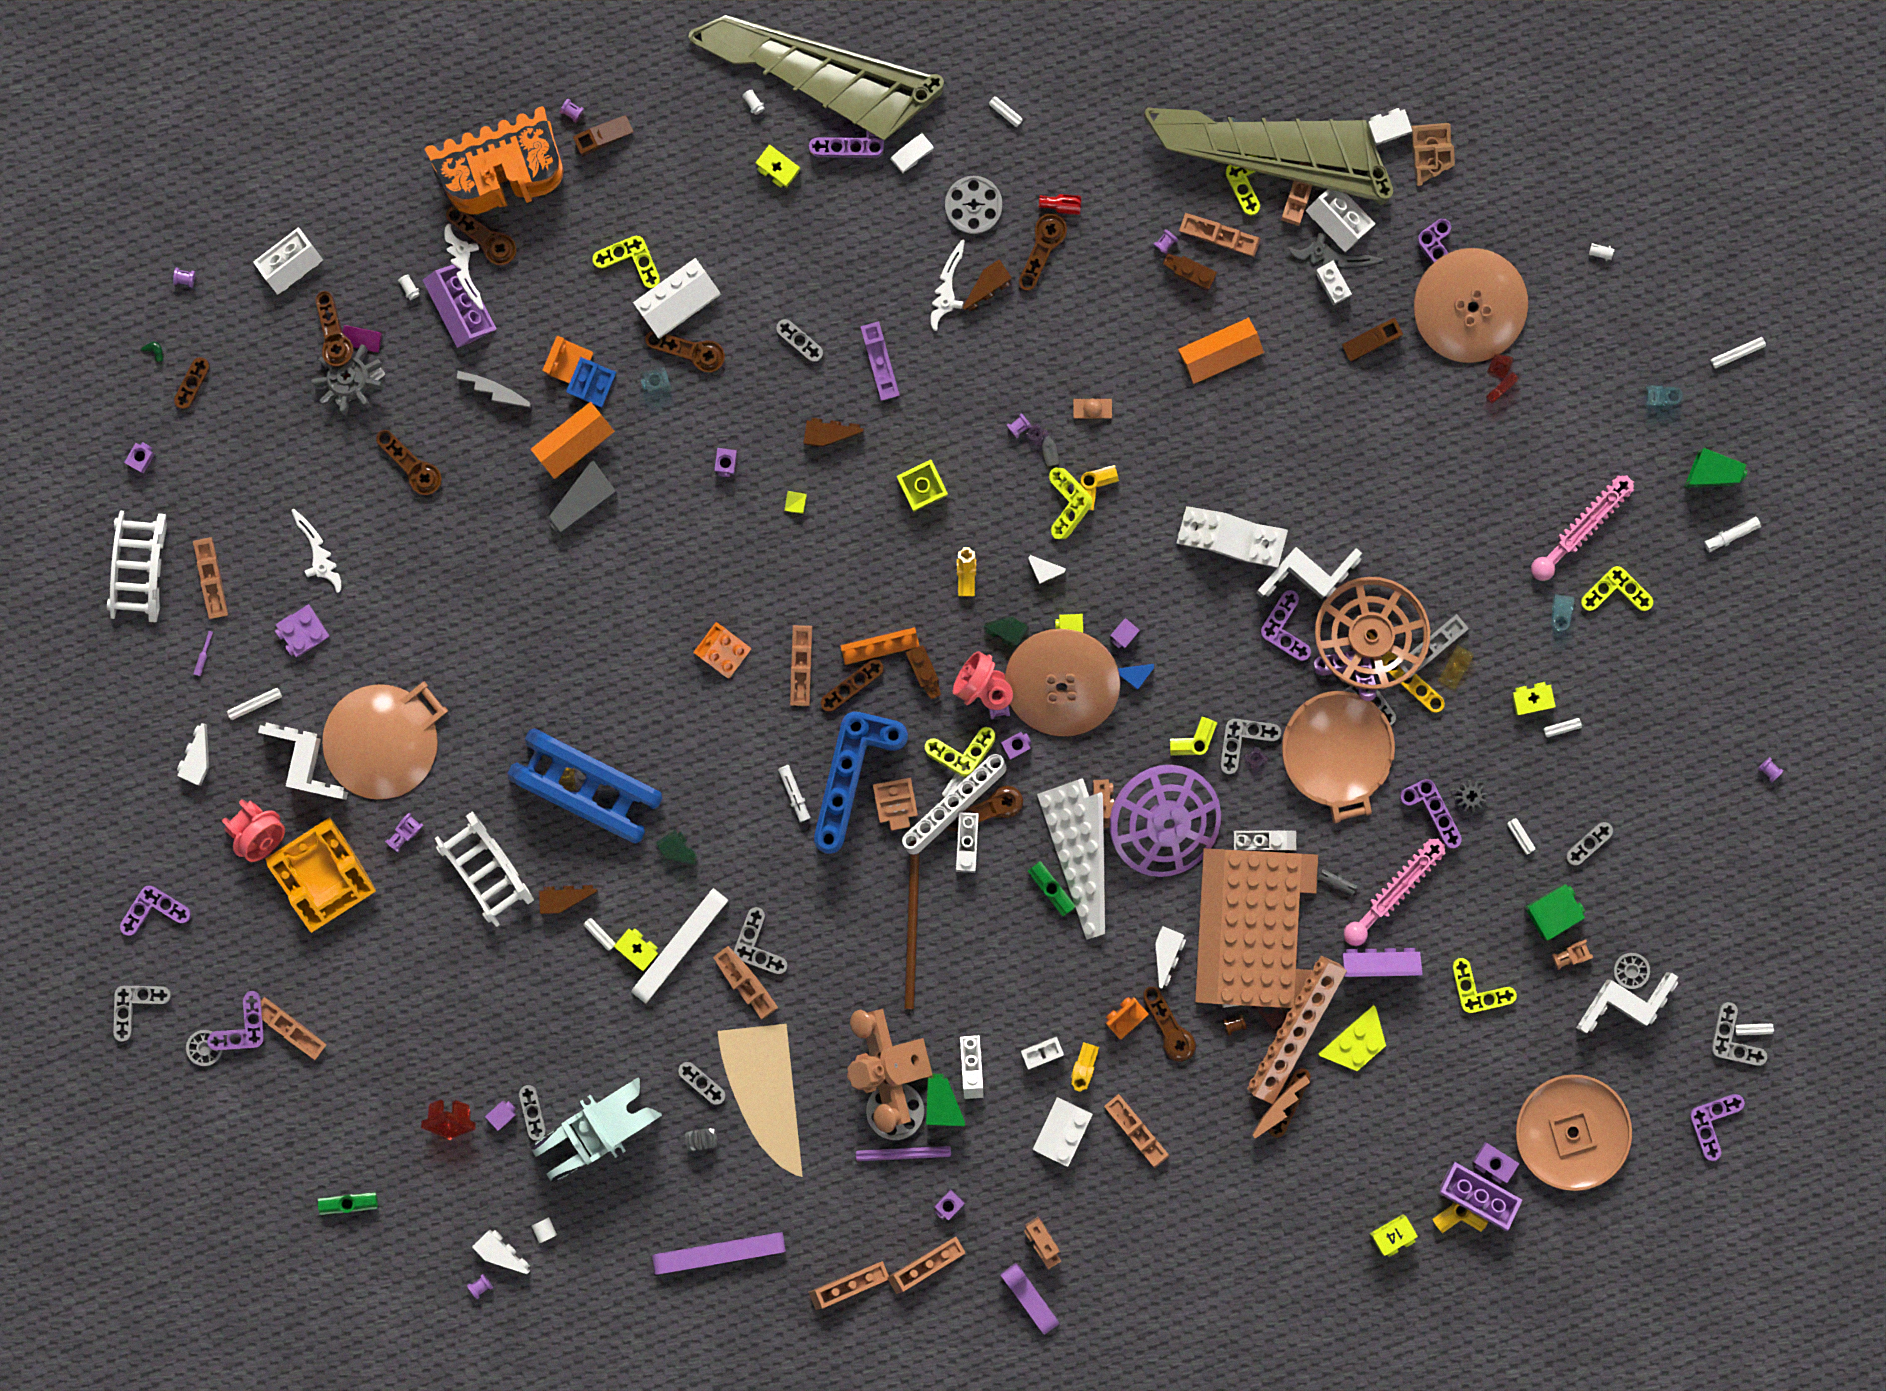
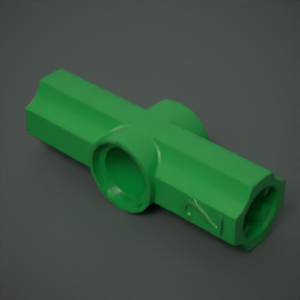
M1041 861L1028 870V873L1062 916L1076 907ZM1054 883L1057 886L1055 894L1047 893L1046 887L1048 884Z
M376 1192L318 1198L319 1215L378 1209ZM348 1198L352 1201L353 1206L351 1209L344 1207V1199Z

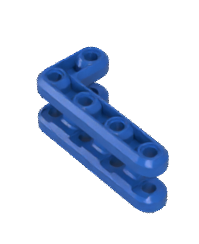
M851 712L843 718L814 835L815 845L821 852L826 854L835 853L841 849L844 843L866 747L874 746L891 751L902 749L908 740L906 727L902 723L861 712ZM854 722L861 724V729L857 732L851 730V725ZM891 731L899 733L897 740L892 741L888 738ZM849 759L852 761L850 769L842 768L844 760ZM835 797H842L843 804L840 807L833 805ZM827 834L834 836V841L830 845L824 842V837Z
M536 728L528 731L525 737V744L534 750V754L528 766H523L518 762L512 764L507 773L508 780L634 844L642 840L645 834L644 826H638L630 822L626 818V813L633 801L638 803L641 801L649 805L651 809L659 807L663 799L660 791ZM542 755L552 759V763L544 776L535 772V768ZM567 767L581 771V774L586 777L577 793L574 791L570 792L559 784V780ZM600 784L609 785L619 793L612 809L606 807L604 809L598 806L592 799Z

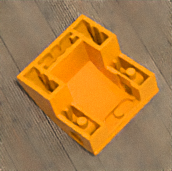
M330 817L265 858L268 868L288 895L290 904L311 933L376 892L360 861Z

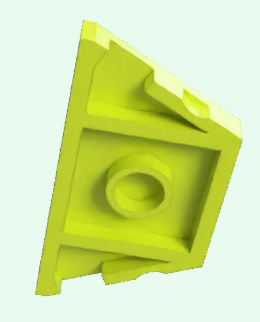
M1374 1005L1371 1006L1319 1052V1056L1356 1071L1363 1067L1386 1046L1376 1007Z

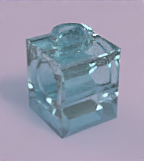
M665 367L642 373L644 378L641 379L643 389H647L648 393L671 387ZM653 376L660 378V383L656 386L650 384V379Z

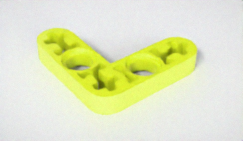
M1248 155L1250 157L1258 158L1256 155ZM1229 165L1225 174L1244 213L1250 216L1255 215L1260 209V204L1246 176L1256 171L1244 169L1247 173L1243 174L1242 170L1237 173L1238 177L1230 176L1231 168L1237 170L1240 167ZM1241 184L1248 187V192L1245 195H1241L1237 191V187ZM1250 194L1252 195V197L1249 198L1250 202L1252 204H1256V206L1254 207L1255 211L1253 212L1251 209H1246V207L1248 206L1247 200H1245L1244 202H1242L1241 200L1247 198Z
M632 236L601 249L593 255L594 265L601 269L633 257L644 285L647 288L653 289L660 284L659 274L645 241L640 236ZM634 240L642 242V244L639 245L640 249L637 250L635 247H633L630 249L632 253L628 254L627 248L624 245L625 243H628L629 247L634 244ZM622 247L624 255L616 257L613 253L615 248ZM610 250L613 261L607 258L602 265L600 262H596L599 259L598 255L608 256L607 251ZM642 257L649 259V265L645 268L639 266L638 263ZM652 267L654 270L650 271L652 277H657L653 285L650 282H646L648 280L647 273L642 274V271H648Z
M1053 468L1049 474V479L1070 503L1053 524L1051 533L1056 539H1066L1091 508L1093 501L1088 492L1066 469ZM1070 484L1074 486V491L1072 494H1069L1068 492V486ZM1071 511L1075 513L1073 521L1069 520V513Z
M1619 566L1611 568L1581 599L1583 609L1592 611L1617 588L1640 611H1647L1653 606L1652 597ZM1620 571V577L1623 580L1627 577L1629 580L1620 587L1619 583L1621 581L1618 578L1614 580L1612 572ZM1601 583L1607 584L1609 588L1606 594H1601L1598 591V586ZM1628 583H1632L1636 587L1633 594H1628L1625 591V586ZM1594 590L1596 595H1598L1602 599L1599 601L1597 597L1593 601L1594 606L1592 607L1590 605L1587 607L1585 605L1587 603L1585 599L1592 598L1595 595L1592 593V591ZM1639 591H1641L1642 594H1640L1639 596L1642 599H1648V607H1641L1639 605L1641 601L1638 598H1636L1634 601L1632 597L1636 596L1639 593Z
M989 727L982 728L963 755L937 739L928 740L925 744V751L929 757L962 777H968L979 766L994 744L995 733ZM989 733L991 739H988V738H987V739L984 741V746H986V747L984 748L983 745H981V743H982L983 740H984L983 734H984V735H987V734ZM935 745H937V749H938L940 752H942V753H941V757H939L940 754H939L938 751L933 750V751L931 752L930 746H935ZM974 748H979L982 751L977 757L971 755V750ZM946 754H953L955 756L954 761L946 762L944 760ZM959 758H960V764H962V765H964V766H966L967 764H969V769H970V770H967V769H966L965 771H962V770H963V769H962V766L959 765V764H957Z
M1458 958L1453 962L1452 968L1460 1003L1465 1012L1474 1013L1511 1004L1516 1000L1517 994L1510 987L1477 993L1469 961L1464 958ZM1460 961L1467 965L1464 968V974L1469 973V977L1458 979V975H1462L1461 970L1456 969ZM1463 980H1468L1471 983V988L1468 991H1463L1460 987ZM1506 990L1513 994L1510 997V1001L1503 998L1500 999L1501 1003L1498 1004L1495 992H1499V996L1504 995ZM1487 994L1494 997V1003L1489 1006L1483 1001ZM1480 996L1482 1008H1479V1004L1473 1005L1472 1010L1469 1007H1465L1468 999L1474 1002L1478 1001L1476 997Z

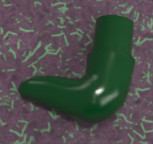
M150 342L140 349L144 352L153 350L156 362L164 361L162 347L158 342Z

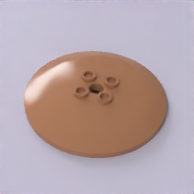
M1480 248L1455 250L1436 260L1420 279L1414 297L1415 322L1423 339L1440 355L1458 362H1480L1493 358L1505 351L1519 336L1528 312L1527 290L1519 272L1499 254ZM1470 302L1477 303V309L1474 312L1468 311L1467 307Z
M1051 629L1029 637L1014 651L1005 673V681L1010 684L1013 691L1010 705L1014 712L1030 727L1055 736H1074L1088 732L1100 725L1113 711L1120 691L1119 670L1114 658L1106 647L1095 638L1070 629ZM1064 683L1067 685V688L1059 690L1056 685Z
M1563 1075L1542 1083L1523 1103L1516 1124L1517 1146L1526 1166L1546 1184L1563 1190H1586L1606 1182L1623 1165L1629 1153L1632 1140L1630 1116L1621 1098L1608 1085L1584 1075ZM1570 1127L1578 1129V1135L1574 1138L1568 1136L1567 1132Z

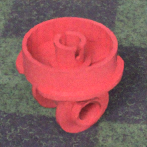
M980 651L975 652L966 661L953 686V694L964 700L966 705L971 704L977 697H980L987 708L1001 710L1007 707L1013 698V691L1010 684L1005 681V674L1001 671L993 670L995 663L992 662V656H986Z
M241 799L239 803L243 808L231 821L224 818L222 822L226 825L224 830L234 838V853L239 857H244L249 862H256L265 858L277 848L284 837L285 827L280 822V816L275 811L263 812L254 802L249 801L247 803Z

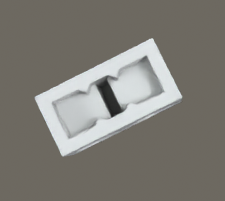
M1334 261L1315 271L1333 306L1351 296L1352 293Z
M1057 1037L1021 1051L1028 1069L1064 1055Z

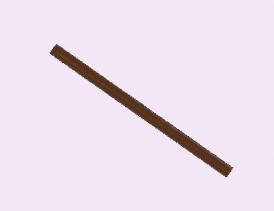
M912 840L910 846H914L917 841ZM920 852L914 855L910 854L904 1009H914Z

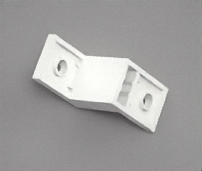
M1186 506L1177 544L1207 549L1239 561L1278 567L1288 530L1255 524L1223 512Z
M1295 547L1256 593L1260 597L1264 595L1268 597L1276 588L1274 583L1277 580L1281 582L1289 573L1288 569L1321 599L1324 596L1329 597L1336 590L1334 585L1337 581L1341 583L1349 575L1347 570L1350 567L1352 569L1355 568L1362 560L1359 557L1362 553L1356 548L1330 577Z
M266 723L265 726L260 725L258 733L296 741L286 782L287 787L347 800L348 792L344 791V787L330 785V788L325 787L326 783L312 780L321 739L316 738L317 734L303 731L302 735L298 734L297 729L288 727L280 730L279 725Z
M1666 972L1647 1003L1614 981L1606 980L1576 1028L1584 1033L1592 1032L1597 1025L1596 1018L1598 1015L1602 1016L1608 1007L1606 1003H1609L1641 1025L1647 1026L1649 1023L1652 1024L1657 1017V1014H1655L1659 1007L1662 1008L1668 1000L1666 995L1669 991L1672 992L1676 988L1678 977L1673 973Z

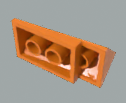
M1249 318L1178 349L1193 384L1264 353L1258 333Z
M590 402L532 447L531 451L551 476L556 479L615 431Z

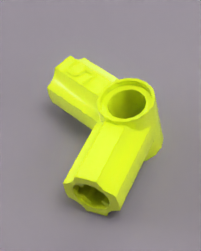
M1201 717L1194 738L1170 739L1171 756L1203 755L1206 753L1217 722ZM1201 741L1204 743L1205 748L1202 752H1197L1194 749L1195 742Z

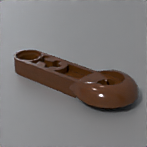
M455 206L447 210V220L481 245L487 259L491 263L505 265L514 259L516 244L511 236L490 231L469 214L459 211L460 218L453 221L450 219L451 212L459 210ZM463 219L469 224L473 222L474 230L466 231V225L461 223ZM502 245H505V247H503L505 252H499L497 254L496 251L498 250L496 249V247H501Z
M1045 214L1036 222L1035 245L1019 278V285L1023 290L1029 291L1035 287L1051 250L1066 237V223L1057 214ZM1050 224L1054 225L1056 233L1053 234L1052 232V235L1047 234L1048 230L1046 227L1048 225L1050 227ZM1037 259L1039 260L1038 264L1041 265L1040 268H1035L1034 273H1037V276L1034 277L1030 273H1025L1027 269L1029 271L1032 269L1030 262H1034ZM1027 276L1033 280L1032 286L1028 288L1022 285V279Z
M321 291L317 294L315 301L325 338L322 357L331 366H343L352 358L353 345L342 332L333 296L327 291ZM323 297L330 298L326 305L320 304ZM325 310H328L332 315L329 321L327 320L328 315ZM336 348H340V350H339L340 353H339V354H336V353H335V352H336V350H335Z
M651 331L646 335L645 341L650 348L688 359L703 372L717 371L724 363V350L715 341L706 340L694 343L665 334L660 338L657 345H651L649 338L656 334L654 331ZM663 337H666L665 342L672 343L674 340L675 344L678 345L677 348L670 350L668 345H663L664 348H660L663 344ZM709 351L713 352L712 356L714 355V358L705 361L704 354H708Z
M381 430L376 436L377 443L406 471L413 490L422 495L432 494L437 491L442 480L438 468L433 464L418 460L390 431ZM383 434H389L391 439L389 443L382 444L380 437ZM394 441L397 442L394 445L398 449L403 448L401 451L403 455L401 457L399 455L395 457L396 452L392 448L389 451L387 450V448L393 445ZM429 474V483H421V480H423L421 476Z
M1002 786L995 790L986 801L969 807L962 813H968L970 810L973 813H979L978 822L991 817H1014L1023 807V796L1013 786ZM1003 797L1012 798L1013 803H1010L1012 806L1002 805ZM949 825L947 826V829L950 831H958V827L953 829Z
M1153 986L1147 987L1143 997L1163 1032L1166 1055L1178 1062L1190 1059L1196 1050L1194 1037L1190 1032L1178 1025L1159 989ZM1151 989L1156 990L1158 994L1157 998L1153 1001L1148 1000L1146 996L1147 992ZM1160 999L1163 1002L1159 1003L1160 1007L1167 1010L1164 1017L1156 1015L1158 1012L1156 1005L1153 1008L1151 1007V1004L1157 1003ZM1176 1041L1185 1042L1183 1051L1175 1049Z

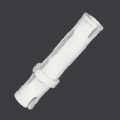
M1755 516L1728 531L1720 532L1719 535L1712 539L1704 541L1705 547L1710 553L1723 545L1727 546L1733 540L1761 528L1760 522Z
M786 765L779 768L778 771L792 802L790 803L791 807H794L799 822L810 819L811 817L804 803L806 802L805 798H802L790 766Z

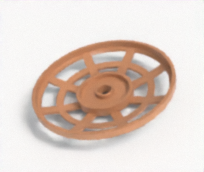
M1364 577L1348 581L1339 586L1323 602L1315 624V640L1323 662L1339 679L1362 689H1386L1407 680L1420 667L1430 643V626L1425 609L1420 601L1404 586L1385 578ZM1363 585H1380L1395 591L1389 600L1381 597L1365 596ZM1356 587L1358 598L1347 603L1340 611L1330 605L1341 593ZM1401 595L1407 598L1414 606L1421 620L1409 623L1404 612L1395 605ZM1367 603H1378L1385 607L1381 614L1369 612ZM1359 605L1361 615L1355 618L1354 621L1344 615L1348 610ZM1392 610L1399 616L1403 625L1393 627L1387 618ZM1325 612H1328L1335 617L1331 633L1332 640L1321 641V623ZM1342 622L1349 627L1348 637L1337 639V629L1339 623ZM1423 627V646L1419 657L1408 653L1412 642L1411 631ZM1374 631L1377 638L1370 640L1367 638L1366 633ZM1405 632L1406 640L1402 650L1393 645L1395 635ZM1351 645L1352 649L1356 652L1351 661L1343 654L1340 649L1341 646ZM1323 649H1335L1338 657L1348 666L1343 674L1332 666ZM1388 651L1398 656L1393 663L1385 667L1383 666L1381 656L1385 655ZM1362 657L1374 660L1376 669L1360 667L1358 664ZM1403 660L1414 664L1400 678L1391 682L1388 681L1386 672L1397 667ZM1354 670L1364 674H1378L1381 684H1363L1349 678Z

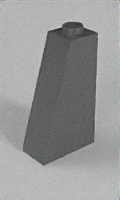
M594 461L589 463L549 516L552 520L549 524L555 532L559 530L563 533L617 493Z

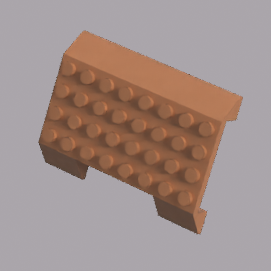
M1203 848L1195 1002L1293 1007L1296 997L1301 993L1305 985L1306 979L1312 973V970L1296 969L1300 892L1316 893L1318 855Z

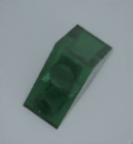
M1014 617L988 622L984 628L987 629V634L994 638L996 636L1003 639L1002 643L1012 648L1013 645L1018 646L1029 626Z
M674 830L656 842L666 859L692 865L697 863L695 861L697 855L692 848L688 849L685 845L687 840L682 832L678 833Z

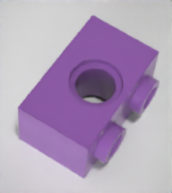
M1484 1142L1473 1160L1476 1163V1169L1483 1173L1487 1170L1493 1174L1491 1178L1500 1184L1502 1181L1507 1183L1519 1165L1518 1162ZM1498 1159L1500 1162L1499 1167L1495 1170L1491 1169V1160Z

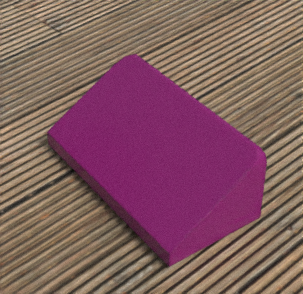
M344 325L343 334L351 341L354 348L359 349L361 344L367 347L368 351L379 353L382 333Z

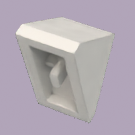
M1029 556L1028 560L1039 584L1064 574L1066 568L1037 557Z

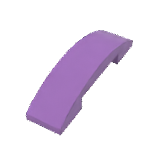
M875 322L861 326L881 400L899 396L880 323Z

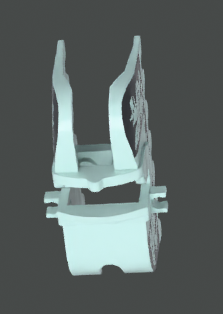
M639 1078L631 1081L598 1103L589 1095L590 1105H585L583 1100L580 1101L584 1110L561 1123L562 1126L530 1146L535 1157L569 1137L578 1151L577 1155L547 1173L552 1183L558 1182L585 1164L589 1165L609 1151L616 1158L618 1156L615 1153L617 1147L621 1148L623 1153L626 1151L621 1141L662 1116L661 1113L650 1108H644L634 1114L627 1112V1104L639 1095ZM570 1124H572V1126L574 1127L580 1139L582 1140L587 1150L591 1154V1157H589V1155L587 1154L586 1150L584 1149L576 1134L572 1130Z

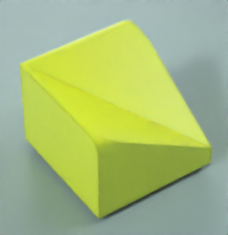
M788 491L784 511L803 514L807 494Z

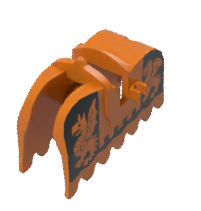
M541 106L535 110V117L533 119H529L526 114H519L516 118L517 123L513 126L507 120H501L496 132H493L490 127L484 126L480 130L479 138H474L471 133H465L462 136V143L460 145H457L452 139H447L444 142V149L442 151H438L433 145L425 148L451 203L459 211L467 214H480L497 206L499 208L508 206L500 184L508 180L510 181L513 193L519 198L524 197L526 203L531 202L532 197L545 195L559 185L563 178L564 169L554 140L550 121H547L544 107Z

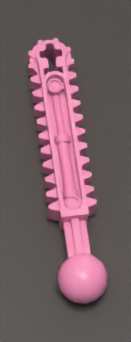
M1619 475L1615 480H1612V486H1606L1608 492L1602 491V498L1597 496L1595 498L1597 503H1590L1592 509L1586 507V514H1579L1581 520L1576 518L1574 520L1576 525L1570 524V530H1563L1565 536L1562 534L1557 536L1560 541L1557 544L1558 546L1547 557H1539L1534 560L1531 566L1532 575L1540 581L1552 578L1555 574V564L1568 552L1575 553L1577 551L1576 546H1582L1580 540L1587 541L1586 534L1591 536L1593 534L1591 529L1597 530V524H1603L1602 518L1606 520L1609 518L1607 512L1610 514L1614 513L1612 507L1618 508V502L1623 503L1625 501L1623 497L1628 498L1631 492L1634 491V481L1628 478L1627 475ZM1625 483V489L1617 493L1616 490L1620 487V484Z
M1438 838L1428 839L1423 844V850H1417L1419 856L1414 854L1412 856L1414 861H1407L1409 867L1402 866L1404 872L1398 871V878H1391L1393 884L1387 883L1388 889H1381L1383 895L1377 893L1376 897L1378 900H1370L1372 904L1370 911L1359 922H1351L1345 927L1343 935L1348 944L1359 946L1365 943L1368 937L1367 930L1383 915L1388 917V909L1394 911L1393 904H1400L1398 898L1404 900L1403 893L1409 894L1408 888H1415L1413 882L1420 883L1419 876L1425 877L1424 871H1431L1429 865L1435 866V860H1441V857L1445 855V844L1439 841ZM1430 846H1438V854L1433 853L1430 858L1424 855L1432 850Z

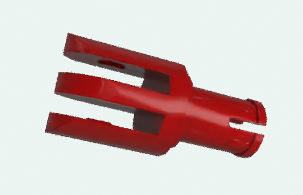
M1059 194L1057 197L1040 195L1038 208L1056 209L1057 213L1079 215L1082 198L1081 196Z

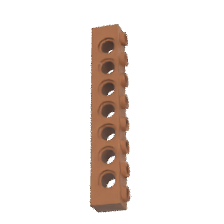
M1321 956L1315 963L1311 975L1306 979L1301 993L1296 997L1295 1003L1291 1011L1288 1012L1285 1022L1278 1030L1275 1040L1269 1046L1267 1054L1259 1064L1255 1076L1249 1082L1247 1089L1255 1097L1271 1104L1276 1100L1347 972L1339 963L1324 956Z

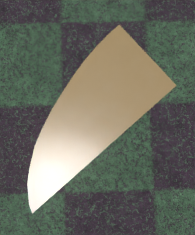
M779 1024L718 1031L725 1071L736 1101L751 1132L759 1145L780 1167L794 1175L803 1177L787 1025Z

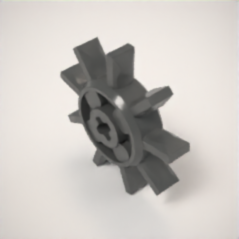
M361 344L355 357H352L343 366H331L324 361L323 357L318 359L322 366L329 370L327 377L312 379V384L315 387H329L330 390L319 400L325 407L337 396L341 399V413L347 415L350 400L358 398L364 407L369 408L368 399L363 395L368 387L383 389L384 385L380 381L370 379V373L383 367V364L379 359L367 365L363 364L362 361L368 351L365 345Z

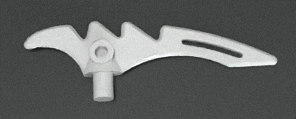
M447 224L445 227V240L453 244V246L447 248V251L456 257L451 259V263L461 269L460 272H457L460 283L473 302L482 310L483 304L480 292L473 285L468 270L470 252L479 250L478 243L468 244L467 241L459 240L452 233L451 224ZM464 279L467 280V282L469 283L471 289L473 290V292L476 294L477 297H475L474 294L471 292V290H470L469 287L467 286V284H466V282H465Z
M961 240L942 271L940 279L945 282L935 290L936 294L941 295L932 302L933 306L938 307L937 310L931 313V326L935 331L942 315L953 311V308L963 309L964 302L955 300L952 278L955 267L962 258L964 240ZM959 252V255H958L957 258L955 259V261H954V263H953V265H952V267H951V269H950V272L948 273V269H949V267H950V265H951V263H952L954 257H955L956 254Z
M292 509L297 526L306 534L312 546L313 568L305 570L307 577L316 574L317 577L327 578L334 584L336 592L339 593L341 590L340 576L338 573L331 572L336 567V564L326 559L331 553L319 547L323 543L319 534L301 514ZM300 520L308 527L315 538H312L309 532L299 523Z

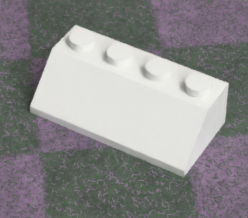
M695 258L633 303L660 339L720 296L721 293Z

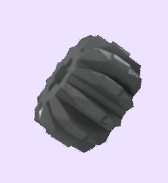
M1467 780V787L1464 783L1460 784L1463 791L1460 789L1455 790V792L1461 794V796L1455 797V800L1461 799L1457 806L1461 807L1465 804L1463 809L1465 812H1467L1469 806L1472 813L1475 812V806L1481 810L1482 806L1479 802L1483 804L1487 802L1481 799L1482 796H1487L1488 794L1480 792L1485 787L1482 785L1477 788L1478 781H1475L1472 787L1471 780ZM1469 791H1473L1472 794L1476 795V798H1473V802L1466 798V795L1470 793Z
M701 1129L685 1133V1145L689 1151L710 1149L717 1146V1135L714 1129Z

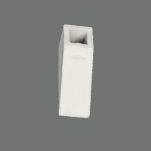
M203 723L201 726L196 727L193 733L195 739L192 744H188L185 751L187 756L184 761L181 760L177 771H179L177 776L200 786L209 769L207 725Z
M959 812L956 872L975 873L979 813Z
M1234 831V850H1296V831Z
M1162 926L1155 942L1158 984L1160 988H1163V985H1168L1171 975L1168 974L1170 968H1175L1178 957H1175L1178 949L1182 951L1186 941L1183 939V934Z
M980 1036L960 1037L964 1099L983 1098Z
M489 1230L472 1246L485 1261L525 1274L530 1272L528 1269L530 1265L523 1258L519 1259L515 1255L516 1251L510 1244L506 1246L501 1241L503 1237L496 1230L493 1232Z

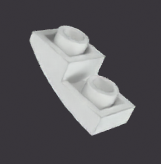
M920 134L894 154L890 160L904 173L916 165L919 159L932 152L934 147L923 134Z

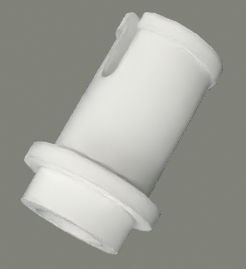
M753 90L743 94L742 97L750 106L751 113L757 115L765 109L763 107L764 103L759 101Z
M1592 243L1589 255L1605 258V261L1612 259L1614 249L1611 246L1608 248Z
M409 274L398 280L406 293V298L413 300L420 295L419 288L415 287Z

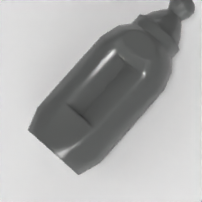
M1044 430L1041 448L1045 464L1049 467L1059 464L1060 459L1056 443L1047 434V430Z

